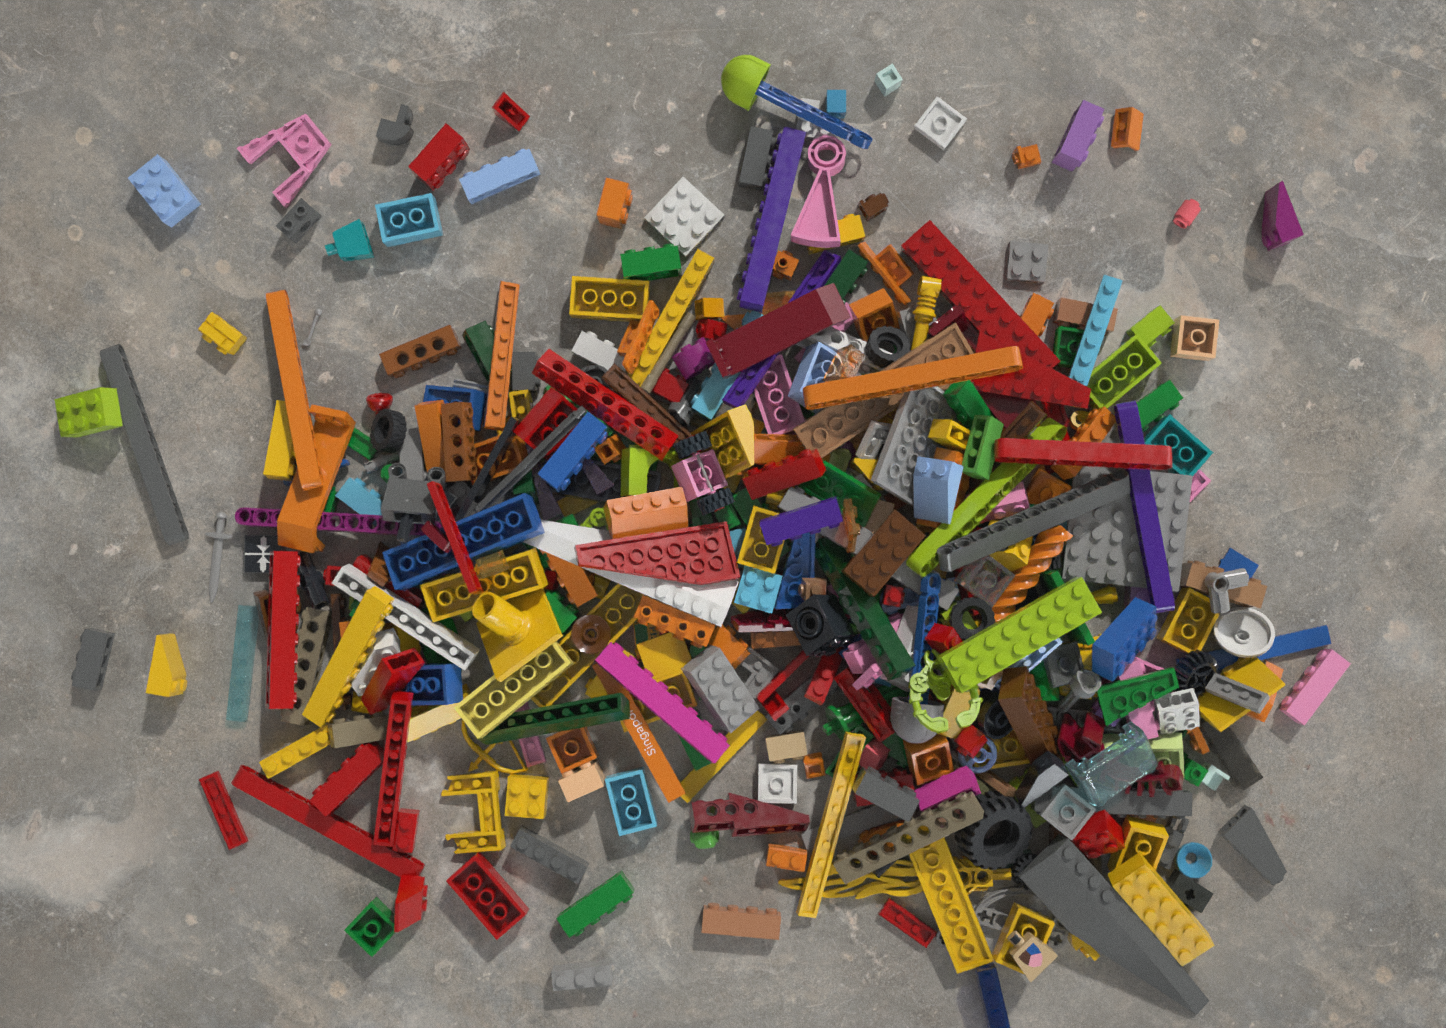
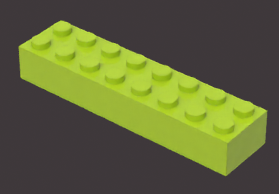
M1075 577L938 655L937 658L956 692L963 693L1102 613L1084 579L1082 577Z

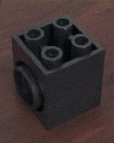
M814 594L786 614L806 656L819 657L825 655L829 657L836 653L837 648L848 645L851 642L850 639L856 636L835 595Z

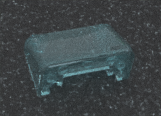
M1131 721L1122 726L1125 733L1118 734L1120 739L1089 760L1083 757V762L1076 763L1072 759L1065 764L1085 799L1092 806L1099 807L1104 805L1108 799L1156 770L1158 762L1147 736L1141 728Z

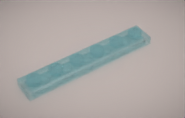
M238 605L226 720L248 721L259 621L256 606Z

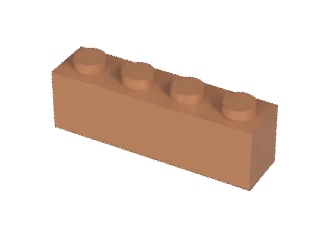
M708 903L703 908L701 933L779 940L781 912H777V909L766 908V911L758 910L757 907L747 906L746 909L732 904L727 905V907H721L717 903Z

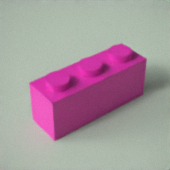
M967 766L959 767L954 772L943 775L937 780L923 784L920 788L914 790L917 793V798L920 800L919 807L922 812L927 809L934 810L938 808L940 803L946 800L950 802L962 792L967 794L972 791L975 796L981 794L975 774Z

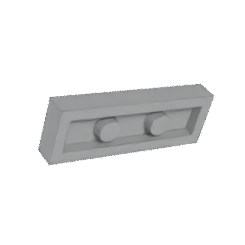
M1217 673L1213 675L1205 687L1208 693L1259 714L1270 699L1267 693Z

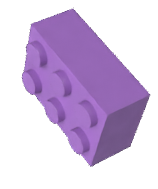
M1085 100L1080 103L1071 117L1051 163L1072 172L1076 167H1080L1082 162H1085L1089 154L1087 150L1097 136L1095 132L1104 120V116H1102L1103 108Z

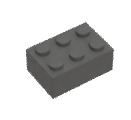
M870 766L868 769L861 768L852 786L855 794L907 822L910 821L920 802L916 796L917 793L906 785L900 787L896 780L887 775L885 778L881 777L879 771Z

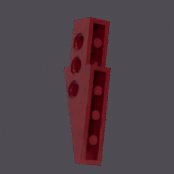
M728 793L726 800H697L691 803L689 809L692 833L730 830L731 837L806 831L810 824L809 815L733 793Z

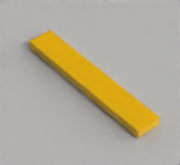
M757 710L732 733L728 732L725 737L728 739L726 742L730 746L715 764L711 763L697 771L693 768L680 782L686 792L680 797L688 803L768 719Z

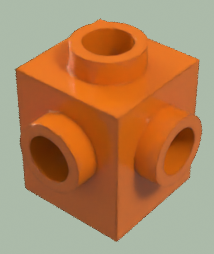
M778 250L772 275L778 279L785 278L791 281L799 259L793 257V254L786 250L782 252Z

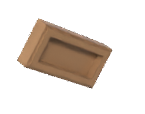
M991 770L976 773L978 777L1004 796L1015 797L1017 789Z

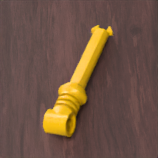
M926 276L920 277L917 288V295L920 296L917 298L919 302L916 303L918 307L912 312L916 324L911 350L926 341L929 324L933 322V318H936L933 308H935L936 305L934 304L937 300L934 299H937L939 296L941 279Z

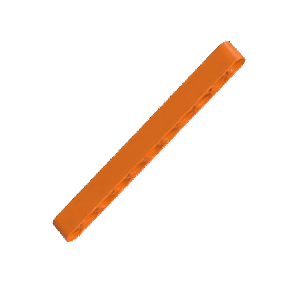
M285 289L266 293V301L300 484L303 491L324 486L311 413L309 412L310 408L289 297Z
M1012 346L808 385L802 391L805 408L814 410L1015 372L1022 369L1023 364L1019 347Z

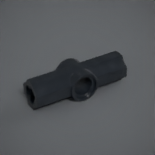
M300 552L298 556H300L301 563L300 567H297V572L300 576L299 587L301 590H305L311 607L315 610L321 609L329 604L328 597L323 588V574L321 571L316 570L310 553Z

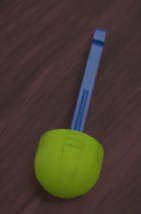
M740 55L731 59L724 67L721 75L722 89L726 97L736 105L749 111L757 96H760L824 130L850 141V143L862 149L869 148L873 140L870 135L859 129L856 130L851 125L764 82L771 64L752 55Z

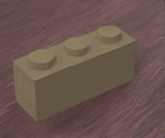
M384 711L376 712L372 714V717L365 718V715L353 716V720L345 721V718L334 719L332 724H328L331 748L385 740L389 715H384Z

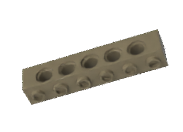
M306 607V610L302 612L301 621H303L302 629L298 631L299 642L298 647L295 648V653L298 654V663L294 668V672L297 673V684H294V692L297 694V699L301 701V706L297 708L293 704V709H281L280 711L281 721L301 726L310 723V720L304 717L302 713L319 682L332 623V611L325 609L315 610L312 607ZM313 622L318 626L316 633L311 631V624ZM309 641L312 642L314 646L311 652L308 651L306 647ZM304 660L309 663L308 670H304L302 667ZM300 679H302L305 682L304 689H301L298 686V682Z

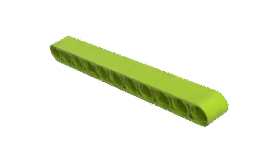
M1047 418L1026 439L1061 441L1066 435L1067 428L1055 420ZM1001 463L990 474L989 480H984L953 511L951 523H941L910 554L906 561V566L921 577L929 574L939 564L937 549L942 545L968 535L1037 464Z

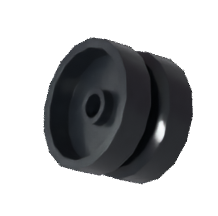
M990 689L980 691L979 697L982 698L983 702L980 703L979 713L971 725L992 739H1001L1007 736L1013 728L998 700L999 693Z

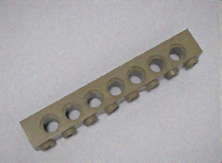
M972 791L967 794L962 792L950 802L946 800L940 803L938 808L934 810L927 809L921 813V816L915 819L911 817L909 822L904 821L903 825L899 827L896 825L892 826L886 833L882 835L876 834L866 843L859 842L853 846V849L839 852L833 865L843 882L847 884L983 819L984 810ZM961 809L964 813L957 814L954 810ZM942 817L946 822H939L937 818ZM919 826H926L929 830L923 831ZM903 834L910 835L911 839L904 838ZM886 842L893 843L894 847L887 846ZM870 850H873V851H875L878 855H872V854H870L869 851H870ZM856 858L861 863H855L852 859Z

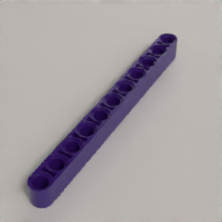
M1136 401L1115 404L1114 414L1120 443L1145 445ZM1125 468V471L1129 473L1130 499L1150 604L1156 606V614L1175 610V602L1150 469Z

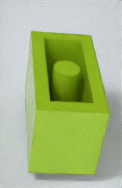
M1159 305L1128 329L1126 333L1129 337L1138 334L1150 348L1157 342L1155 338L1159 335L1163 337L1172 330L1170 326L1175 322Z

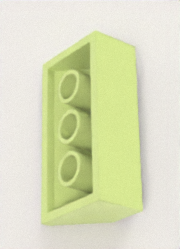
M1158 733L1159 737L1134 742L1130 738V734H1103L1102 743L1105 746L1103 758L1105 760L1134 767L1157 766L1158 762L1162 761L1164 765H1177L1184 776L1182 733H1166L1162 735Z

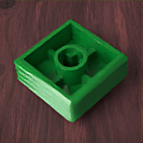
M1062 326L1056 328L1052 352L1060 360L1058 367L1071 368L1077 351L1072 353L1069 347L1074 345V348L1078 349L1084 330Z

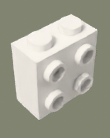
M1193 688L1168 693L1158 699H1154L1155 719L1159 723L1161 735L1200 727L1199 702Z

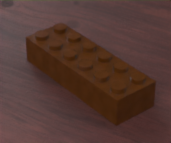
M1027 666L1003 669L998 700L1030 764L1048 750L1063 761L1057 742L1059 729L1053 723V717L1047 710L1046 701L1042 700L1040 689L1035 685L1033 674H1030Z

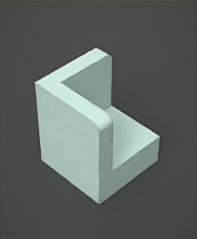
M892 63L876 73L874 82L885 97L898 89L903 79Z
M1205 762L1202 766L1208 770L1202 783L1214 791L1218 788L1223 778L1226 780L1230 778V776L1212 764Z

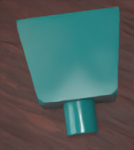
M360 219L334 231L332 235L335 242L325 245L328 256L338 254L340 259L345 262L374 258L365 224Z

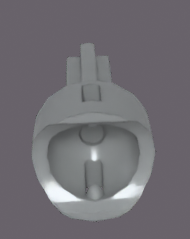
M1077 671L1070 680L1071 691L1058 704V708L1066 713L1080 697L1083 699L1091 698L1101 687L1100 677L1090 672Z

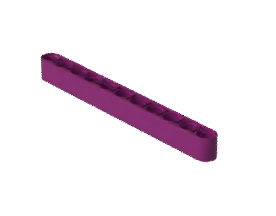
M243 507L235 512V520L238 524L250 527L277 528V520L281 510ZM323 512L321 515L322 521L317 526V531L397 536L400 522H395V528L391 530L390 525L393 521H383L382 515ZM247 514H249V518L246 521L245 517ZM265 515H267V519L264 522L263 518ZM339 518L340 524L336 527L335 523L336 520ZM358 519V526L354 528V522ZM376 520L377 526L373 529L372 523ZM436 521L435 525L439 529L442 528L441 524ZM414 524V529L410 532V536L421 537L425 535L421 530L423 524Z

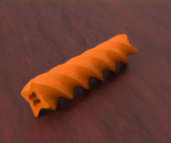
M1058 524L1040 532L1035 539L1034 545L1031 546L1028 564L1012 571L1011 576L1001 582L999 592L994 593L989 598L987 604L992 607V611L995 614V623L1015 612L1016 605L1025 600L1028 589L1038 583L1040 573L1050 567L1052 557L1059 555L1063 550L1064 542L1073 537L1063 526Z

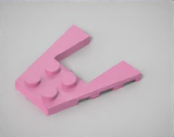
M307 114L284 124L285 126L277 130L269 131L267 135L261 138L251 140L245 146L237 148L249 164H253L279 141L301 168L272 192L285 208L290 205L332 145Z

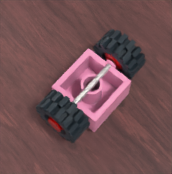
M706 431L675 443L674 447L679 459L691 455L692 457L671 466L679 487H683L686 502L706 494L709 495L697 501L702 515L715 512L735 502L730 488L716 492V490L728 484L714 450L712 449L700 454V451L712 446Z

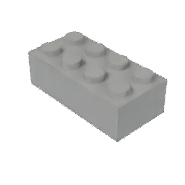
M709 645L681 668L721 729L732 733L760 709L719 647Z

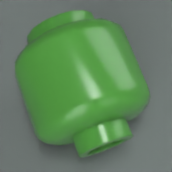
M719 831L690 832V841L698 849L713 848L720 839Z

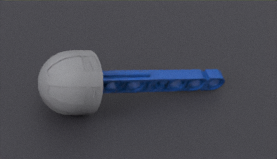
M930 572L921 579L920 592L922 593L919 597L913 662L916 666L911 670V677L916 673H920L925 667V662L922 666L920 664L925 651H930L928 658L933 661L932 648L924 640H926L925 637L934 623H937L938 593H940L941 578L937 573ZM933 577V584L930 587L929 579ZM930 596L931 604L927 606V599ZM928 616L929 623L925 626V618ZM928 688L921 695L923 701L920 702L921 709H925L931 718L943 717L944 704L928 700L930 690ZM893 697L890 718L892 727L899 737L907 742L923 743L932 739L937 734L923 726L916 717H913L912 713L914 711L912 704H909V697Z

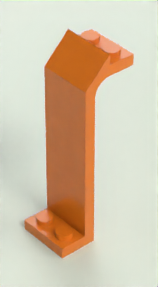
M312 404L309 412L315 417L313 429L324 486L303 491L297 468L277 520L278 545L309 553H315V551L323 552L325 544L317 538V526L356 424L346 411Z

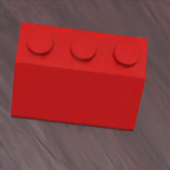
M550 387L513 432L531 448L535 449L577 408L562 394ZM573 429L565 437H563L543 458L548 461L556 452V450L560 447V445L565 441V439L569 436V434L573 431Z

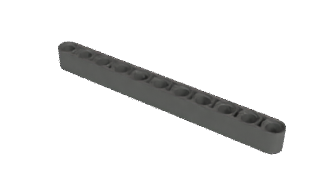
M120 344L100 350V357L111 388H117L121 417L164 540L169 546L189 539V533L126 353Z
M1125 470L1114 471L942 545L937 549L940 569L946 572L953 571L1131 492L1129 473Z

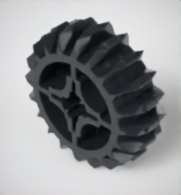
M1198 649L1195 652L1190 651L1189 655L1185 654L1184 658L1179 659L1178 664L1174 665L1179 688L1173 690V692L1193 688L1197 699L1199 696H1203L1206 691L1205 687L1213 675L1219 673L1217 670L1219 666L1215 658L1209 653Z

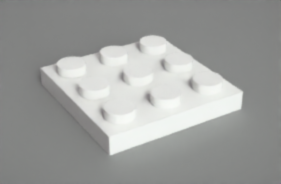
M682 177L644 219L669 243L674 244V246L678 245L679 252L687 257L725 215L688 180Z

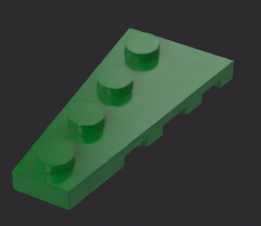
M1170 667L1101 685L1096 694L1104 725L1108 726L1113 721L1123 718L1135 709L1141 708L1150 701L1179 688L1175 669Z

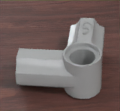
M1241 568L1222 573L1211 572L1205 577L1204 583L1209 590L1212 613H1226L1230 610L1228 590L1248 586L1249 575L1246 569ZM1219 579L1218 585L1215 586L1216 581Z

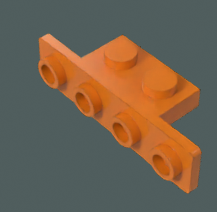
M866 242L858 244L860 254L871 262L873 271L882 276L885 286L894 291L896 300L904 305L910 303L912 300L902 289L901 285L912 277L914 272L895 248L890 244L878 255H875Z
M653 300L648 301L640 321L630 320L617 350L619 356L624 357L622 365L629 374H633L638 366L640 356L645 349L649 335L652 333L655 321L659 317V309Z

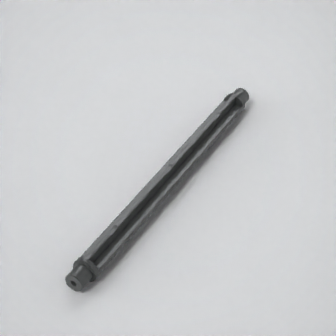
M580 406L576 411L574 410L475 507L471 515L494 506L582 420V417L587 413L586 409Z

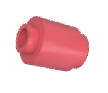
M1194 199L1184 200L1175 213L1173 222L1180 228L1186 229L1201 211L1200 204Z

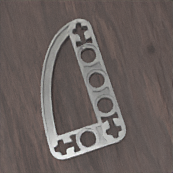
M1020 886L1001 888L985 895L976 904L974 911L981 925L1002 931L1003 926L996 925V918L1004 916L1007 919L1009 913L988 906L1002 898L1035 894L1030 889L1025 890ZM985 910V914L992 918L990 920L987 917H983L981 920L978 913H982ZM1053 915L1052 920L1055 922L1050 936L1056 937L1058 935L1060 941H1056L1054 944V941L1049 938L1046 945L1054 949H1060L1065 945L1069 931L1063 925H1058L1057 918Z

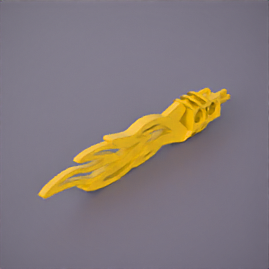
M953 856L959 873L962 871L967 873V876L962 881L968 895L976 891H987L989 887H993V880H1011V868H997V870L982 869L973 864L966 856H962L963 859ZM852 859L855 863H861L858 859ZM898 859L880 878H877L870 872L846 885L824 890L822 897L841 898L855 896L856 899H861L878 893L910 896L923 892V888L919 879L904 882L901 878L893 877L917 876L912 861ZM831 862L828 876L839 874L833 865L834 862ZM985 871L986 876L984 878H977L978 872ZM805 877L781 879L778 881V884L787 888L802 890L803 885L799 884L804 883ZM867 877L877 880L853 890L837 893L863 883ZM842 878L827 880L825 887L845 883ZM903 886L909 887V888H895V887H903Z

